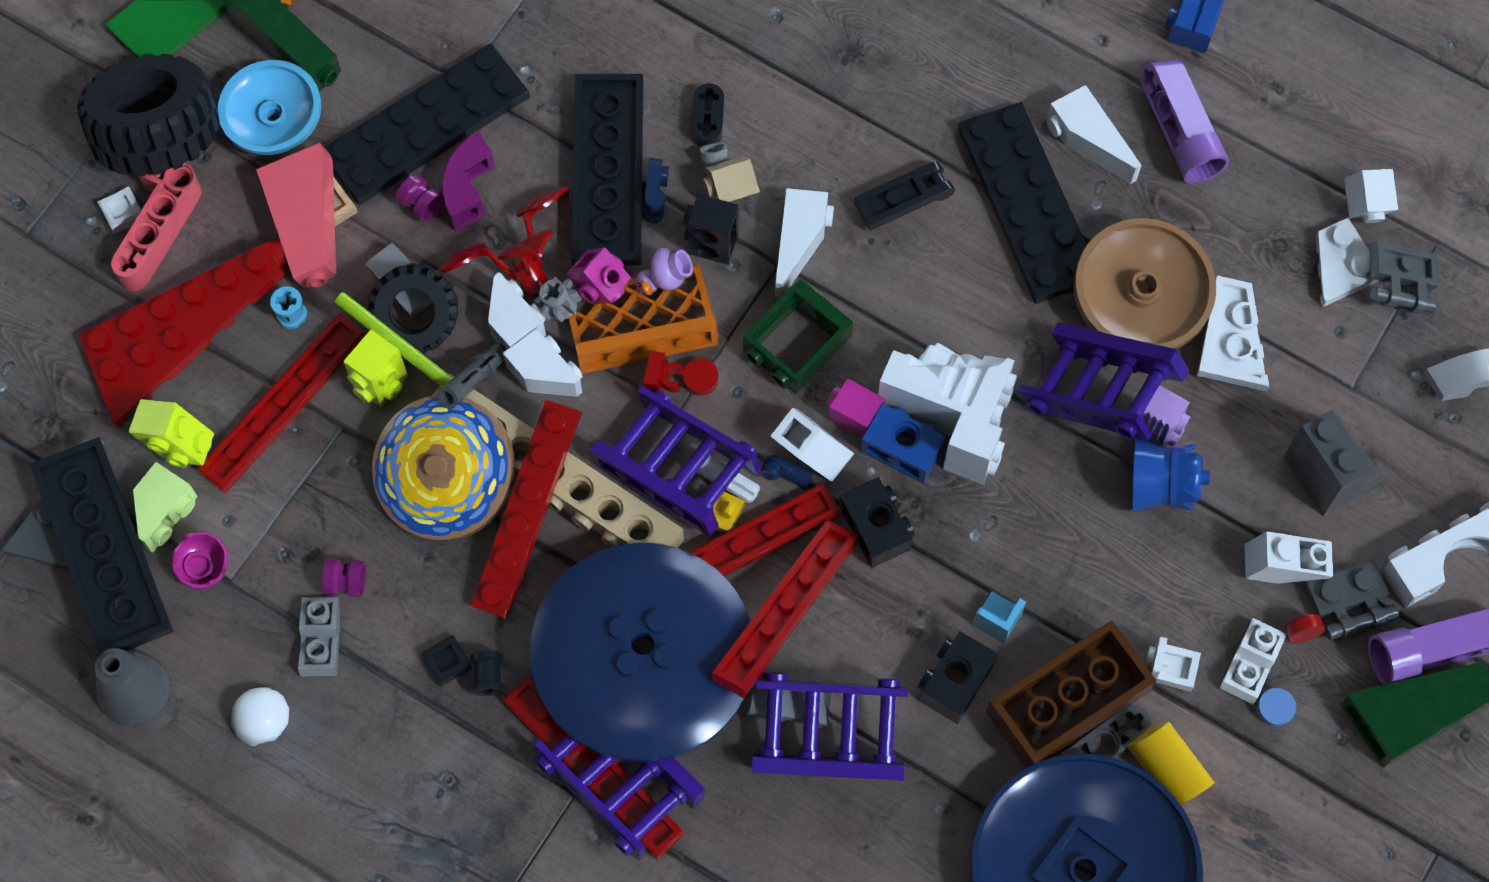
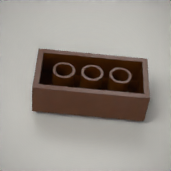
M1111 620L991 699L986 713L1025 768L1056 756L1103 724L1117 712L1150 693L1157 680Z

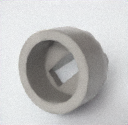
M710 143L700 148L701 160L705 167L728 161V149L725 143Z

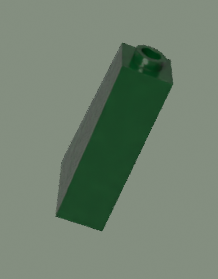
M223 0L234 26L276 60L293 63L305 70L316 83L319 92L325 86L328 87L336 81L341 72L336 54L280 0Z
M1479 662L1360 690L1350 694L1341 706L1384 768L1489 706V669H1486L1483 663Z

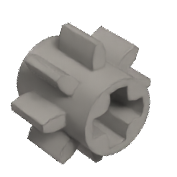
M553 277V280L540 285V297H537L535 302L541 308L540 312L547 320L555 316L560 322H563L564 319L570 318L573 314L576 315L577 302L581 301L582 298L576 291V286L569 278L562 284L557 277Z

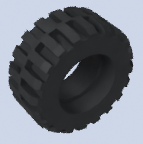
M161 53L160 56L145 54L141 58L134 59V57L124 59V62L116 65L114 63L108 66L104 73L99 72L92 78L91 84H86L77 104V114L94 159L107 169L126 176L129 173L136 177L145 176L147 173L158 175L163 174L164 170L171 168L176 170L183 167V163L188 160L194 161L199 157L200 151H206L219 129V114L206 74L192 61L190 62L181 56L174 58L171 54Z

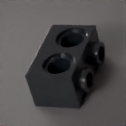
M698 194L694 206H687L683 219V225H686L684 240L688 241L689 254L729 265L739 236V205Z

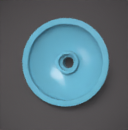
M282 60L260 61L244 67L226 83L218 102L219 120L226 136L240 149L258 155L280 154L300 145L314 131L321 114V97L316 83L301 67ZM275 115L280 116L277 120L270 121L271 117Z

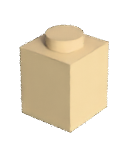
M744 155L705 167L707 177L703 178V184L709 197L730 202L760 192L751 159Z

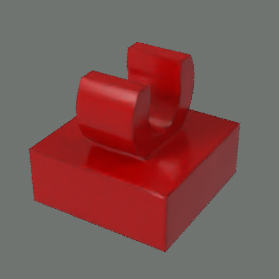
M651 351L643 381L644 387L652 392L654 390H659L663 393L664 390L670 393L679 392V383L669 381L668 378L672 374L683 375L684 369L682 365L677 362L668 363L667 357L663 352Z

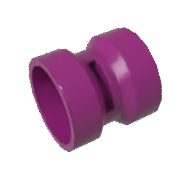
M414 174L402 183L396 193V201L405 208L413 209L414 216L422 222H427L441 209L444 203V195L435 188L429 189L427 181L420 175Z
M327 558L322 577L324 595H337L339 592H345L350 597H362L366 581L365 561L353 560L350 563H342L339 559Z

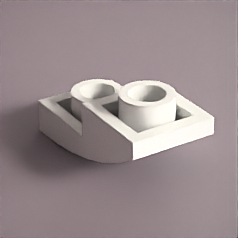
M1253 618L1227 670L1220 689L1254 705L1287 634Z

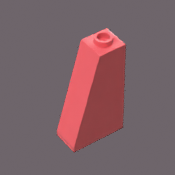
M318 143L256 169L293 279L304 289L321 287L327 283L328 279L337 276L333 160L321 143Z

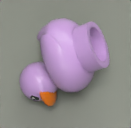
M671 248L657 249L651 260V270H643L638 273L635 279L637 289L647 295L653 294L658 287L663 290L676 289L682 284L684 278L692 274L693 265L691 258L684 250L675 251Z

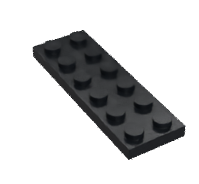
M490 43L324 148L332 157L334 172L357 203L361 205L530 98L529 90Z
M575 74L572 266L587 250L605 247L610 254L618 257L624 265H642L643 74Z
M1019 102L958 122L957 129L1034 303L1037 304L1073 292L1075 270L1087 244L1023 103Z
M100 437L30 463L99 655L113 648L130 650L173 633V627Z

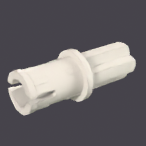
M710 455L697 473L713 482L726 464ZM738 473L726 490L745 500L746 503H751L757 497L760 486Z

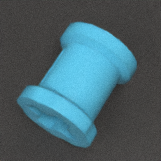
M286 286L277 289L272 294L270 305L276 314L277 321L281 323L282 327L296 329L306 322L308 313L298 290Z

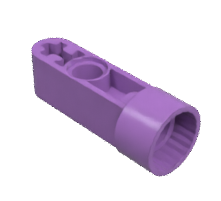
M1178 59L1145 63L1140 72L1141 85L1171 148L1184 181L1194 184L1215 177L1228 166L1229 158L1211 125L1183 63Z
M1489 609L1411 630L1402 627L1372 635L1368 641V655L1376 677L1383 685L1419 677L1421 672L1489 654Z

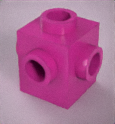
M605 247L587 250L566 274L578 287L579 295L593 305L601 303L611 304L618 300L625 291L623 287L631 279L624 270L622 261L615 255L610 254Z

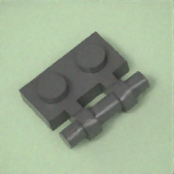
M1376 241L1370 245L1371 278L1383 281V288L1374 286L1371 289V300L1379 301L1382 306L1394 308L1397 305L1403 306L1408 311L1418 314L1423 311L1433 313L1437 308V301L1427 297V290L1431 291L1438 287L1437 254L1382 241ZM1401 285L1409 286L1410 294L1401 292Z
M1374 560L1333 573V577L1329 579L1312 580L1304 585L1315 614L1319 615L1321 619L1332 615L1335 623L1325 626V634L1328 640L1338 637L1347 639L1356 636L1357 631L1369 627L1377 629L1386 626L1387 621L1399 617L1397 607L1394 604L1383 608L1378 605L1377 600L1385 598L1389 592ZM1362 605L1365 611L1364 614L1351 618L1346 610Z

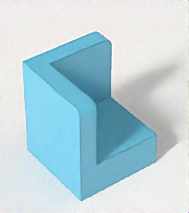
M992 591L982 608L979 607L976 612L973 626L998 641L1005 643L1023 614L1026 601L1020 598L1015 605Z

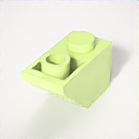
M157 462L154 463L133 489L138 538L148 551L153 553L158 546H163L169 540L173 532L172 528L181 517H186L195 506V499L198 497L190 484Z

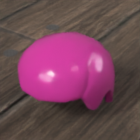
M208 532L187 534L172 554V571L182 585L194 590L213 587L223 578L228 568L226 547L219 537Z

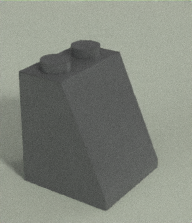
M1333 409L1302 425L1284 455L1323 516L1385 482L1347 423Z

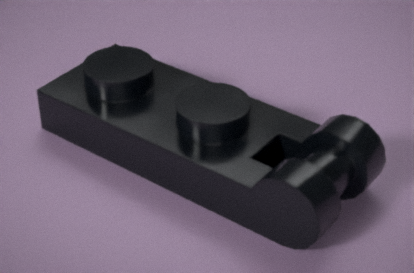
M933 161L854 197V205L869 231L932 202L949 198L954 194L955 188L951 181L945 180L942 175L944 170L939 161ZM931 181L933 186L926 188L923 182Z

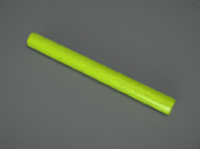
M345 292L340 293L336 298L335 304L368 330L372 329L400 350L401 356L439 386L443 387L453 379V377Z

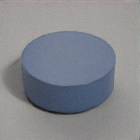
M1269 689L1257 701V714L1269 726H1283L1296 713L1295 699L1284 689Z

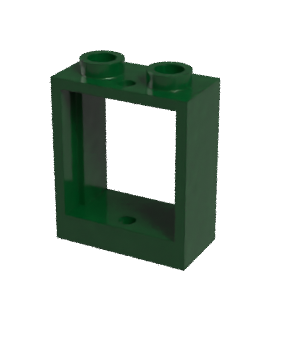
M800 278L743 336L744 355L755 366L759 367L762 365L770 372L771 378L778 386L783 389L788 387L796 394L852 336L853 321ZM796 308L832 336L797 373L793 372L761 345Z

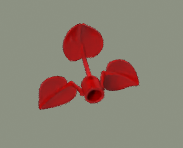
M562 187L539 195L527 202L516 212L517 218L523 216L528 236L520 244L509 247L499 256H496L487 248L484 242L475 244L451 255L441 264L437 271L446 273L467 264L476 257L487 256L510 279L518 281L526 297L539 293L540 285L549 281L541 267L543 263L540 257H542L544 246L553 232L551 229H547L534 234L531 219L537 211L544 209L560 196L569 197L568 188ZM521 257L512 264L515 270H511L502 261L504 259Z

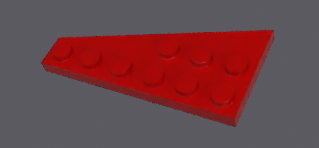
M269 242L261 244L78 334L115 426L120 428L128 420L127 416L138 407L140 399L150 400L152 398L151 394L166 380L171 381L211 344L210 340L221 329L229 328L236 321L234 317L249 304L254 305L285 276L275 251Z

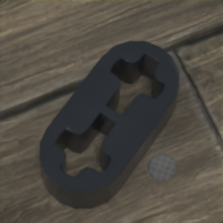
M712 83L700 85L695 90L693 97L692 139L696 145L702 147L706 144L720 142L723 133L724 93L719 86ZM706 96H713L711 110H705ZM705 121H711L710 136L703 135Z

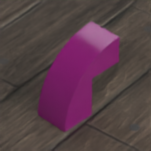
M479 131L468 137L455 150L447 164L443 177L445 205L455 232L485 216L482 200L470 181L494 169L495 164L492 151Z

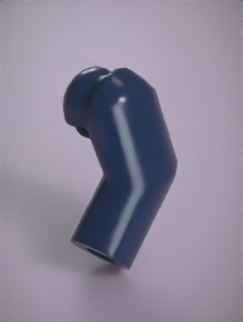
M777 455L766 457L761 467V474L767 480H776L778 477H781L804 488L808 487L813 476V471Z

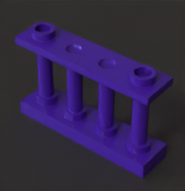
M1058 322L1051 334L1059 344L1061 353L1041 387L1037 389L1020 385L1017 390L1026 402V408L1038 416L1047 414L1116 432L1126 439H1133L1135 437L1149 441L1152 434L1141 416L1162 380L1171 379L1183 382L1189 372L1177 349ZM1083 358L1089 360L1068 396L1054 393L1073 359ZM1113 365L1119 367L1097 404L1083 400L1102 366ZM1142 372L1149 374L1128 411L1112 408L1132 373Z
M641 386L638 389V393L645 409L616 445L611 444L609 447L600 440L595 443L590 450L595 464L603 471L701 532L711 536L719 526L713 512L715 510L713 505L743 467L755 475L760 473L761 467L757 458V451L744 441L735 442L675 406L663 392L659 390L652 392ZM657 415L673 424L644 462L640 461L637 464L629 459L627 453ZM685 433L701 441V444L673 480L668 479L665 481L657 476V468ZM714 450L731 459L702 497L697 496L694 499L686 494L684 488Z
M765 672V678L757 680L756 689H768L765 747L761 748V753H753L752 772L904 781L903 761H896V755H893L896 696L908 697L907 686H900L899 679L878 678L877 685L787 680V673ZM783 690L805 691L802 749L798 750V756L783 755V749L780 748ZM820 692L843 693L840 751L836 752V758L821 757V751L817 750ZM858 694L881 695L878 754H874V760L858 759L859 753L855 752Z
M566 735L551 750L540 739L534 744L536 756L534 761L547 776L553 773L615 836L612 841L616 847L626 856L632 853L638 861L644 856L645 846L639 840L678 803L683 805L686 802L694 809L704 800L705 788L675 758L653 762H641L642 766L602 803L587 786L617 759L600 754L575 776L561 760L579 744L577 741ZM660 776L669 785L667 788L669 792L628 830L613 813L650 778Z

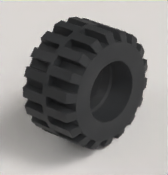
M409 263L408 265H400L393 268L378 280L369 295L367 311L422 354H426L427 351L438 348L450 336L458 318L459 301L457 294L455 295L453 290L454 286L443 277V273L439 270L435 271L431 269V266L425 264L422 266L416 265V263ZM409 288L424 291L434 303L433 319L427 326L417 330L402 326L395 319L392 311L395 297L401 291Z

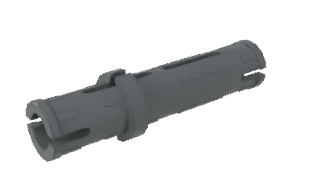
M494 342L482 353L472 356L468 361V366L437 392L439 403L445 408L452 409L481 382L491 379L496 372V368L505 362L503 352L507 350L506 347L501 343Z

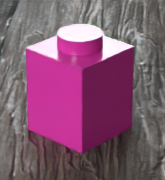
M847 378L842 388L836 386L828 398L826 405L829 406V420L863 438L881 405L884 404L885 398Z

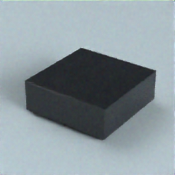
M454 635L421 653L440 687L472 669L470 662Z

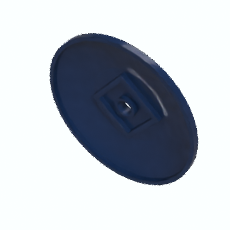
M631 543L606 548L584 558L567 570L556 581L542 601L534 621L530 640V662L535 687L541 702L556 724L579 744L596 753L632 762H653L681 756L695 750L716 736L730 722L741 706L744 698L711 680L712 672L750 623V618L743 601L729 581L717 569L692 553L655 543ZM645 637L652 641L654 647L650 653L640 655L632 649V643L637 638Z
M1082 753L1061 755L1040 761L1033 766L1025 768L1002 786L986 807L979 821L971 852L972 882H1203V864L1198 838L1192 823L1182 806L1166 787L1145 771L1127 762L1103 755ZM1081 861L1090 863L1095 871L1094 878L1090 881L1078 879L1074 873V865Z

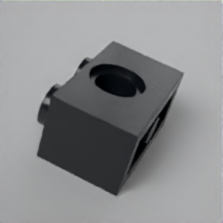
M879 477L841 494L839 500V508L851 531L858 536L857 542L871 568L910 551L912 537L915 535L906 516L901 518L895 507L898 505V501L892 488L889 485L884 487ZM879 515L883 516L888 523L877 527L871 524L869 519Z
M959 631L954 641L950 638L946 639L937 655L938 658L942 659L935 671L928 668L918 685L922 689L919 702L957 725L995 665L998 657L997 652ZM950 669H958L964 674L965 680L958 683L952 682L947 678L946 672Z

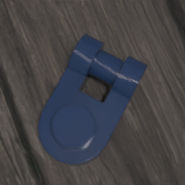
M649 157L644 218L650 223H658L664 217L666 200L664 192L660 190V186L667 187L669 166H662L663 159Z

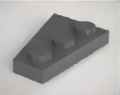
M41 499L1 551L7 556L22 557L34 560L36 563L48 566L51 564L68 569L43 499Z

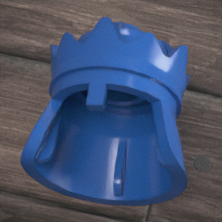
M1135 438L1133 513L1162 505L1194 510V505L1190 503L1198 502L1202 496V485H1209L1210 471L1203 470L1202 456L1197 452H1189L1196 449V444L1162 447Z

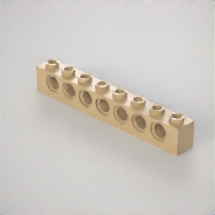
M439 386L432 396H436L442 387ZM476 390L471 391L464 397V399L471 400L486 408L500 421L510 438L514 456L522 451L527 452L534 433L533 428ZM568 452L549 503L550 508L557 512L563 509L572 515L571 519L578 527L587 532L592 529L602 536L601 540L609 548L631 543H655L675 548L680 547L684 541L682 527ZM515 460L514 482H516L523 461ZM578 490H586L590 493L586 499L581 501L574 500L571 497ZM609 509L619 512V515L613 520H604L600 517L604 511ZM636 529H644L649 533L643 540H634L630 537V534Z

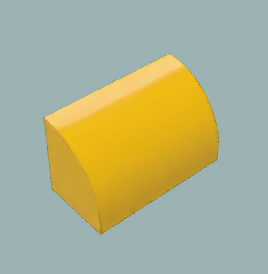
M1170 722L1154 723L1127 745V748L1145 772L1166 787L1180 805L1195 798L1215 783Z

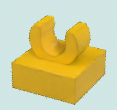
M723 492L713 505L715 509L713 512L719 525L716 531L725 534L734 529L745 506V500Z

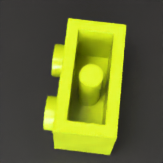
M372 329L343 361L349 374L347 379L354 387L353 393L363 402L369 404L372 401L381 408L388 400L392 401L398 396L403 386L402 383L408 377L400 350Z
M140 399L129 429V433L144 443L149 449L156 452L169 464L181 468H186L188 464L203 466L214 436V432L177 403Z

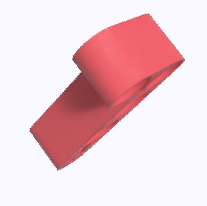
M183 163V167L176 170L173 168L164 170L163 174L154 175L153 173L138 176L143 187L152 194L111 261V267L126 290L139 291L147 286L201 197V185L192 167L186 163ZM182 182H189L184 187H177ZM172 210L169 214L160 216L163 211ZM148 238H155L149 244H142Z

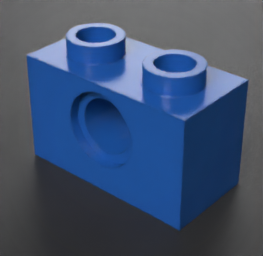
M882 404L862 438L861 452L924 484L944 450L946 436L933 424L926 422L921 424L911 419L905 410L896 406L890 408ZM901 436H907L914 443L910 446H902L896 439Z

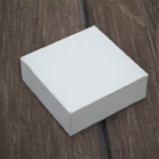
M130 187L97 201L114 234L132 226L141 212V208Z

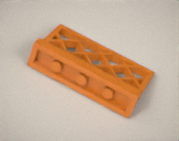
M700 264L693 266L692 274L684 278L685 280L695 277L697 285L690 294L678 288L663 290L656 301H653L642 295L635 285L636 278H633L623 287L625 290L623 294L629 298L621 308L609 303L595 304L587 315L576 311V315L573 314L568 318L581 374L649 360L651 351L663 352L666 356L719 345L717 324L710 306ZM670 294L684 300L676 312L662 305ZM636 301L650 308L642 319L628 313ZM692 304L704 310L705 316L689 319L683 316V314ZM602 308L615 314V317L608 326L593 320ZM656 312L671 318L666 325L657 327L648 323ZM622 319L636 325L632 332L620 334L614 331V329ZM588 326L601 332L598 339L581 342L580 336Z

